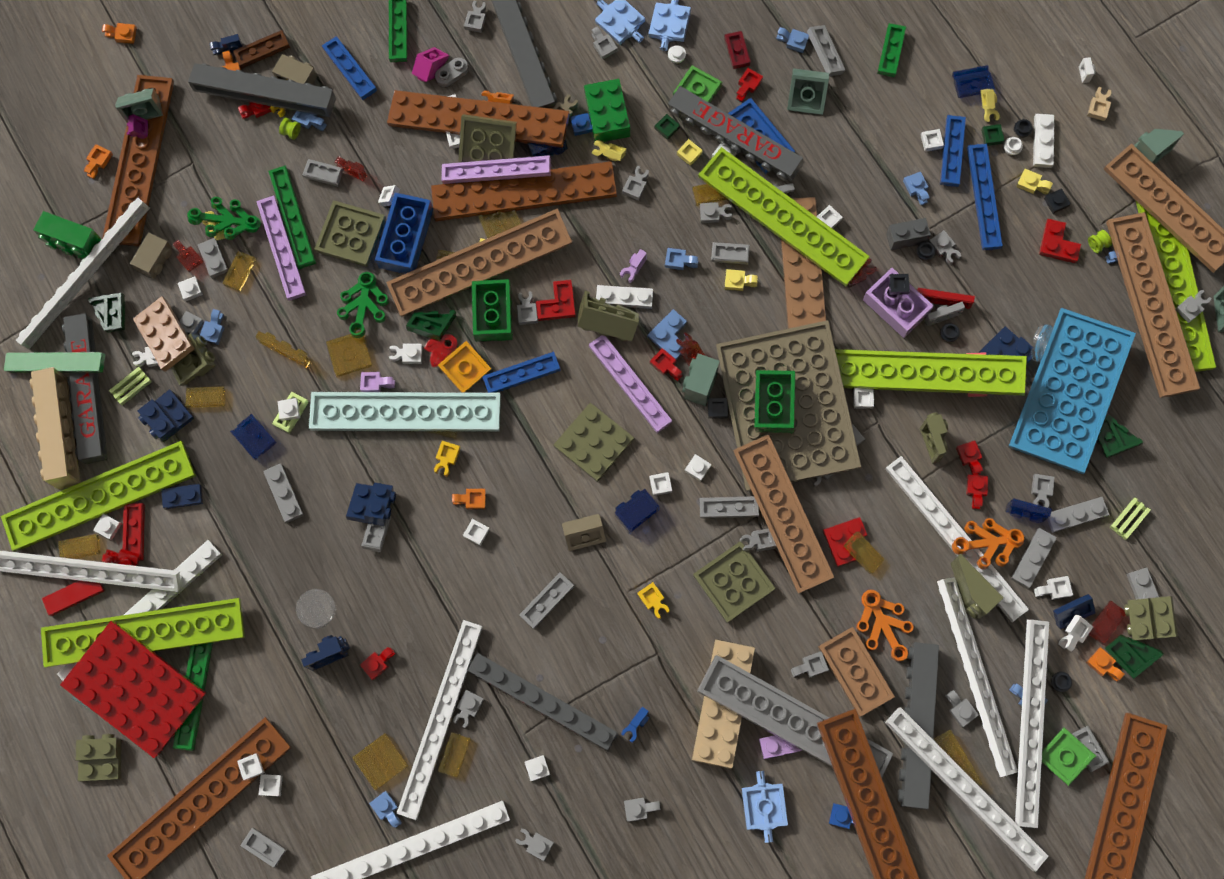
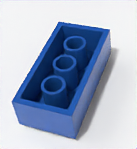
M400 193L394 194L375 258L378 268L403 274L416 270L434 210L431 200Z

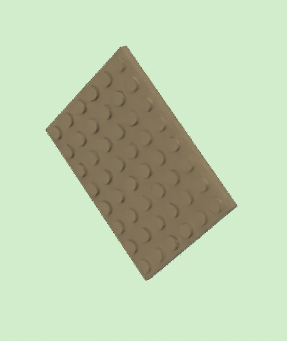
M828 320L716 344L737 448L769 434L791 483L861 468ZM756 370L795 371L794 433L755 432ZM743 473L746 492L751 491Z

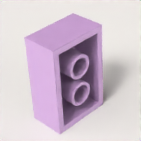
M891 268L865 293L863 301L905 338L926 318L927 314L931 312L933 305L910 283L909 294L890 295L889 274H899Z

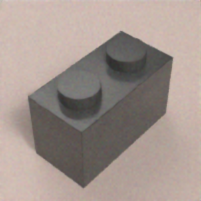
M926 218L889 225L886 233L890 250L928 242L931 235Z

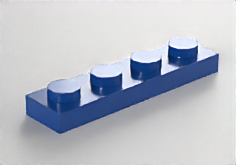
M337 36L322 45L323 50L362 101L377 91L374 84Z
M947 115L940 185L959 187L966 117Z
M551 352L484 375L483 379L488 393H497L561 370L555 353Z

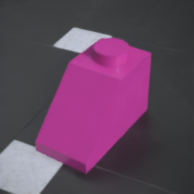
M435 47L417 54L412 74L423 82L434 79L436 71L444 66L449 55Z

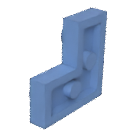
M673 309L647 337L660 349L663 348L677 360L688 349V346L676 336L687 324V321Z

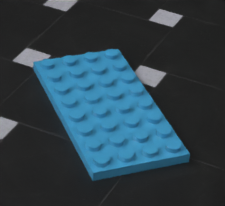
M1061 308L1008 447L1084 474L1136 333Z

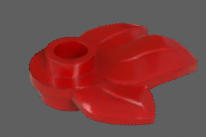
M446 334L443 335L440 341L430 339L426 343L424 349L432 352L430 356L432 367H438V364L456 350L458 343L453 335ZM446 340H450L452 342V345L450 347L445 346L444 343Z

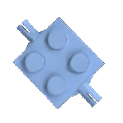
M603 0L597 1V5L603 9V12L595 19V23L619 45L630 37L636 39L638 43L643 41L644 37L637 31L645 22V17L626 0H615L609 5Z
M672 0L671 4H655L649 37L658 38L662 41L660 47L662 51L668 50L669 42H684L691 7L678 5L679 0Z
M760 771L756 772L758 784L753 787L741 788L746 829L764 830L765 843L774 842L772 829L788 825L783 784L772 785L766 783L765 771H761V777Z

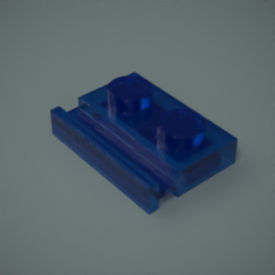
M988 65L954 71L952 73L958 98L979 95L981 90L995 89Z
M252 414L238 424L234 430L230 431L255 461L261 454L263 455L277 443Z
M1013 498L1007 504L1005 512H1009L1013 517L1022 518L1023 516L1030 518L1031 522L1041 523L1051 516L1052 509Z

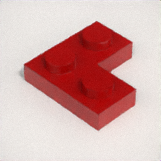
M1047 219L1039 255L1076 264L1081 244L1063 240L1065 222Z
M572 280L554 281L555 299L536 301L538 321L575 317Z
M860 517L823 530L837 567L856 561L850 542L867 536Z

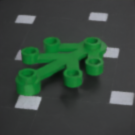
M213 197L211 199V207L216 209L221 215L202 213L198 208H192L187 213L188 222L192 225H199L203 220L219 222L215 226L207 225L205 227V234L208 237H214L217 233L224 230V237L232 240L244 231L254 233L261 226L260 219L256 216L248 215L241 208V202L236 199L230 201V210L236 212L240 218L234 217L222 205L220 197ZM232 225H239L236 228L230 227Z
M370 272L360 274L358 283L340 294L342 302L348 305L337 310L339 319H348L349 313L358 307L356 322L352 323L349 327V331L354 338H362L365 335L366 330L363 323L366 307L372 312L377 323H382L386 319L385 313L379 310L368 297L369 291H371L377 297V302L380 306H386L389 303L387 295L383 294L376 286L377 280L375 275ZM361 291V295L352 301V296Z

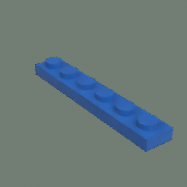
M987 144L968 145L967 151L982 250L1001 249L1002 240Z

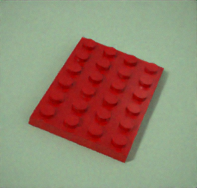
M114 621L109 622L60 684L65 690L154 759L157 758L207 694Z

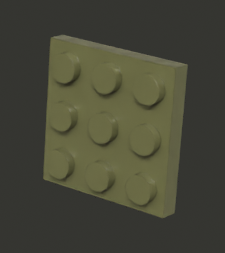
M463 114L461 116L458 163L513 159L517 122Z
M333 200L314 250L317 253L368 267L386 217L380 213Z
M589 403L553 446L598 482L632 443L634 437L592 403Z
M738 542L693 574V577L726 623H729L776 589L749 551H743L744 545L742 542Z

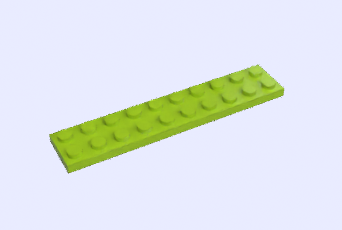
M722 147L698 174L701 180L845 287L870 257Z
M1136 201L1138 213L1145 212L1176 309L1188 297L1192 296L1195 298V295L1198 293L1188 249ZM1176 311L1194 371L1214 370L1216 365L1203 311L1189 323Z
M835 349L843 388L1025 396L1027 356Z
M179 441L1 516L11 549L17 552L96 519L103 514H108L122 508L124 505L158 493L162 489L170 488L196 477L184 443Z
M240 598L41 628L43 665L45 668L78 663L110 621L116 622L153 652L245 638Z

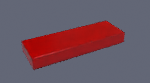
M924 288L917 289L920 294L933 304L952 306L963 302L965 308L970 309L975 299V296Z
M132 503L124 505L122 549L140 554L139 561H144L145 504Z
M79 580L43 597L42 601L48 616H53L104 592L105 589L102 583Z

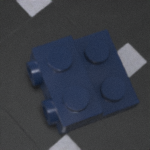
M1005 326L979 353L986 352V355L1027 356V364L1034 357L1032 353L1035 348L1023 337L1018 338Z
M170 389L154 401L152 399L137 410L140 414L138 419L145 426L148 424L151 427V430H149L150 434L156 440L159 438L163 442L167 441L194 419Z
M375 482L373 486L356 483L346 519L385 526L386 519L389 520L391 516V503H394L396 499V492H394L393 486Z
M333 635L321 639L322 642L317 644L320 652H317V650L306 654V658L301 659L303 666L314 671L349 656L347 650L350 647L346 638L343 639L342 636L333 637Z

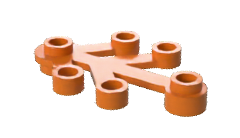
M987 518L982 524L983 528L979 527L974 521L967 522L964 527L965 532L968 534L975 533L983 539L968 541L963 537H958L952 543V550L955 554L963 555L967 550L988 547L984 555L977 561V566L980 569L985 570L991 564L990 560L999 545L1006 544L1003 552L996 557L995 562L998 566L1004 567L1009 561V555L1013 548H1019L1024 543V535L1020 530H1007L991 518ZM994 530L995 532L1000 534L1001 537H996L989 532Z
M867 590L861 597V602L865 608L861 620L856 625L859 632H866L869 628L868 620L873 611L876 620L870 638L865 643L866 648L872 651L878 647L877 640L882 629L892 648L891 657L898 662L905 660L908 656V650L905 646L899 645L889 625L901 629L905 634L912 632L914 626L910 621L904 622L884 615L881 608L891 610L894 615L900 616L904 612V606L900 603L894 604L881 599L880 594L875 590ZM868 597H873L874 603H869ZM895 606H899L901 608L900 613H897L894 610ZM864 623L866 629H860L859 624ZM904 624L910 625L909 631L904 629ZM874 641L875 647L871 648L868 642ZM896 650L902 652L901 657L895 655Z

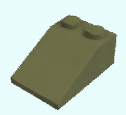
M962 554L950 563L963 603L967 608L966 611L971 617H976L979 620L1003 599V596Z

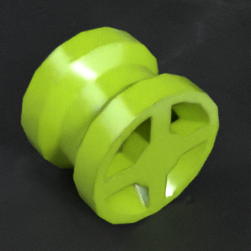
M284 118L279 127V134L283 136L288 135L290 139L295 140L299 135L301 124L296 121L291 122L289 118Z
M1100 230L1097 235L1088 237V244L1095 253H1099L1104 247H1110L1112 240L1105 230Z

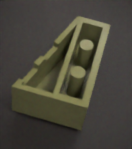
M585 290L579 307L578 327L585 331H595L603 336H613L621 341L628 340L632 342L639 323V314L618 304L616 307L605 303L606 299L602 297L600 300L589 296L590 292Z

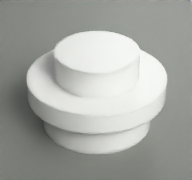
M673 46L668 51V58L673 63H681L686 57V51L681 46Z
M1011 137L1004 143V150L1009 155H1017L1023 148L1021 140L1017 137Z

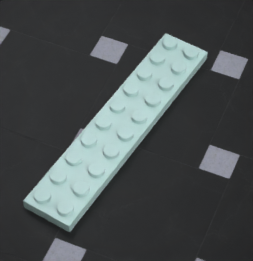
M311 392L310 431H500L501 394Z

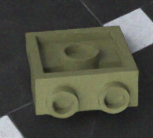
M191 333L188 335L195 349L171 367L180 386H185L197 376L205 375L216 366L214 363L215 356L207 350L205 346L207 341L201 335Z
M938 412L929 414L920 427L932 464L940 462L947 453L946 450H948L947 443L943 439L947 434L948 423Z
M1172 596L1127 600L1128 604H1125V614L1130 616L1131 623L1127 625L1128 635L1132 636L1134 640L1178 636Z
M103 734L102 739H95V735L82 736V740H76L78 781L120 779L121 739L115 738V734Z

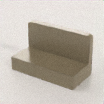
M599 514L562 523L569 551L606 542Z

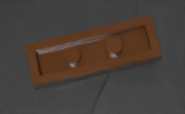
M280 30L233 52L242 69L290 48L283 31Z

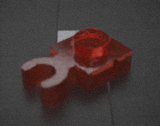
M339 156L334 162L337 164V167L343 168L349 175L363 182L367 177L364 166L358 162L346 161Z
M871 258L866 261L849 282L848 286L850 288L866 280V274H873L876 271V266L873 268L867 267L872 261Z
M685 332V341L682 342L680 339H676V342L683 348L679 352L686 364L690 366L692 358L696 359L698 354L704 356L705 354L698 342L692 340L691 335Z

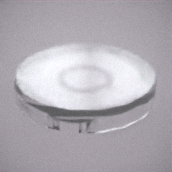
M1043 324L1038 327L1033 338L1035 349H1031V356L1034 361L1041 362L1053 330L1051 325Z
M321 589L306 591L301 595L296 605L298 619L309 628L318 629L325 627L333 619L336 612L335 600L329 593Z

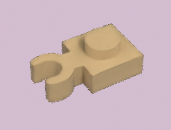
M1099 87L1095 97L1091 100L1087 116L1105 121L1111 102L1106 100L1110 97L1111 90H1108L1106 95L1101 94L1102 87Z

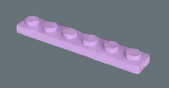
M550 156L442 164L441 181L443 184L551 176Z
M275 196L256 201L288 301L305 296L306 292Z
M601 335L589 344V348L656 433H659L672 423L671 418L606 336Z

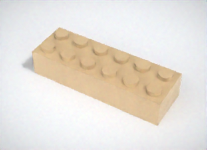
M54 367L32 371L30 386L34 394L32 404L36 410L34 421L38 427L36 439L40 444L38 456L42 462L41 477L45 482L58 490L81 483L78 459L75 455L76 441L73 436L74 424L71 418L72 409L67 377Z
M715 640L711 662L715 655H718L750 673L755 648ZM704 696L692 761L732 769L742 717Z

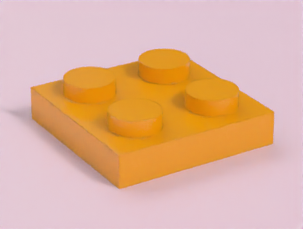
M467 341L438 364V367L461 393L469 390L491 370L490 366Z

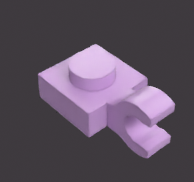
M641 249L637 254L634 253L629 261L630 267L622 269L620 277L623 278L625 274H630L628 282L631 283L634 280L635 274L639 272L647 260V253Z
M361 372V392H381V387L395 388L393 377H381L380 372Z

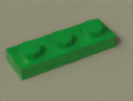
M888 23L877 74L895 77L906 26Z

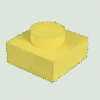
M688 139L677 151V156L691 166L702 154L703 150Z

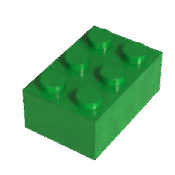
M620 79L584 85L594 142L596 140L607 142L630 137V125Z
M45 211L42 212L33 229L38 238L44 241L47 247L53 250L59 248L63 253L70 256L75 254L81 260L86 258L92 252L93 247L102 240L93 229Z
M509 279L472 281L473 336L475 342L513 340L512 292Z
M756 370L755 432L794 433L795 371Z

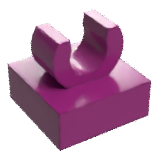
M134 114L130 115L129 122L127 123V135L131 137L137 136L141 139L147 138L148 120Z

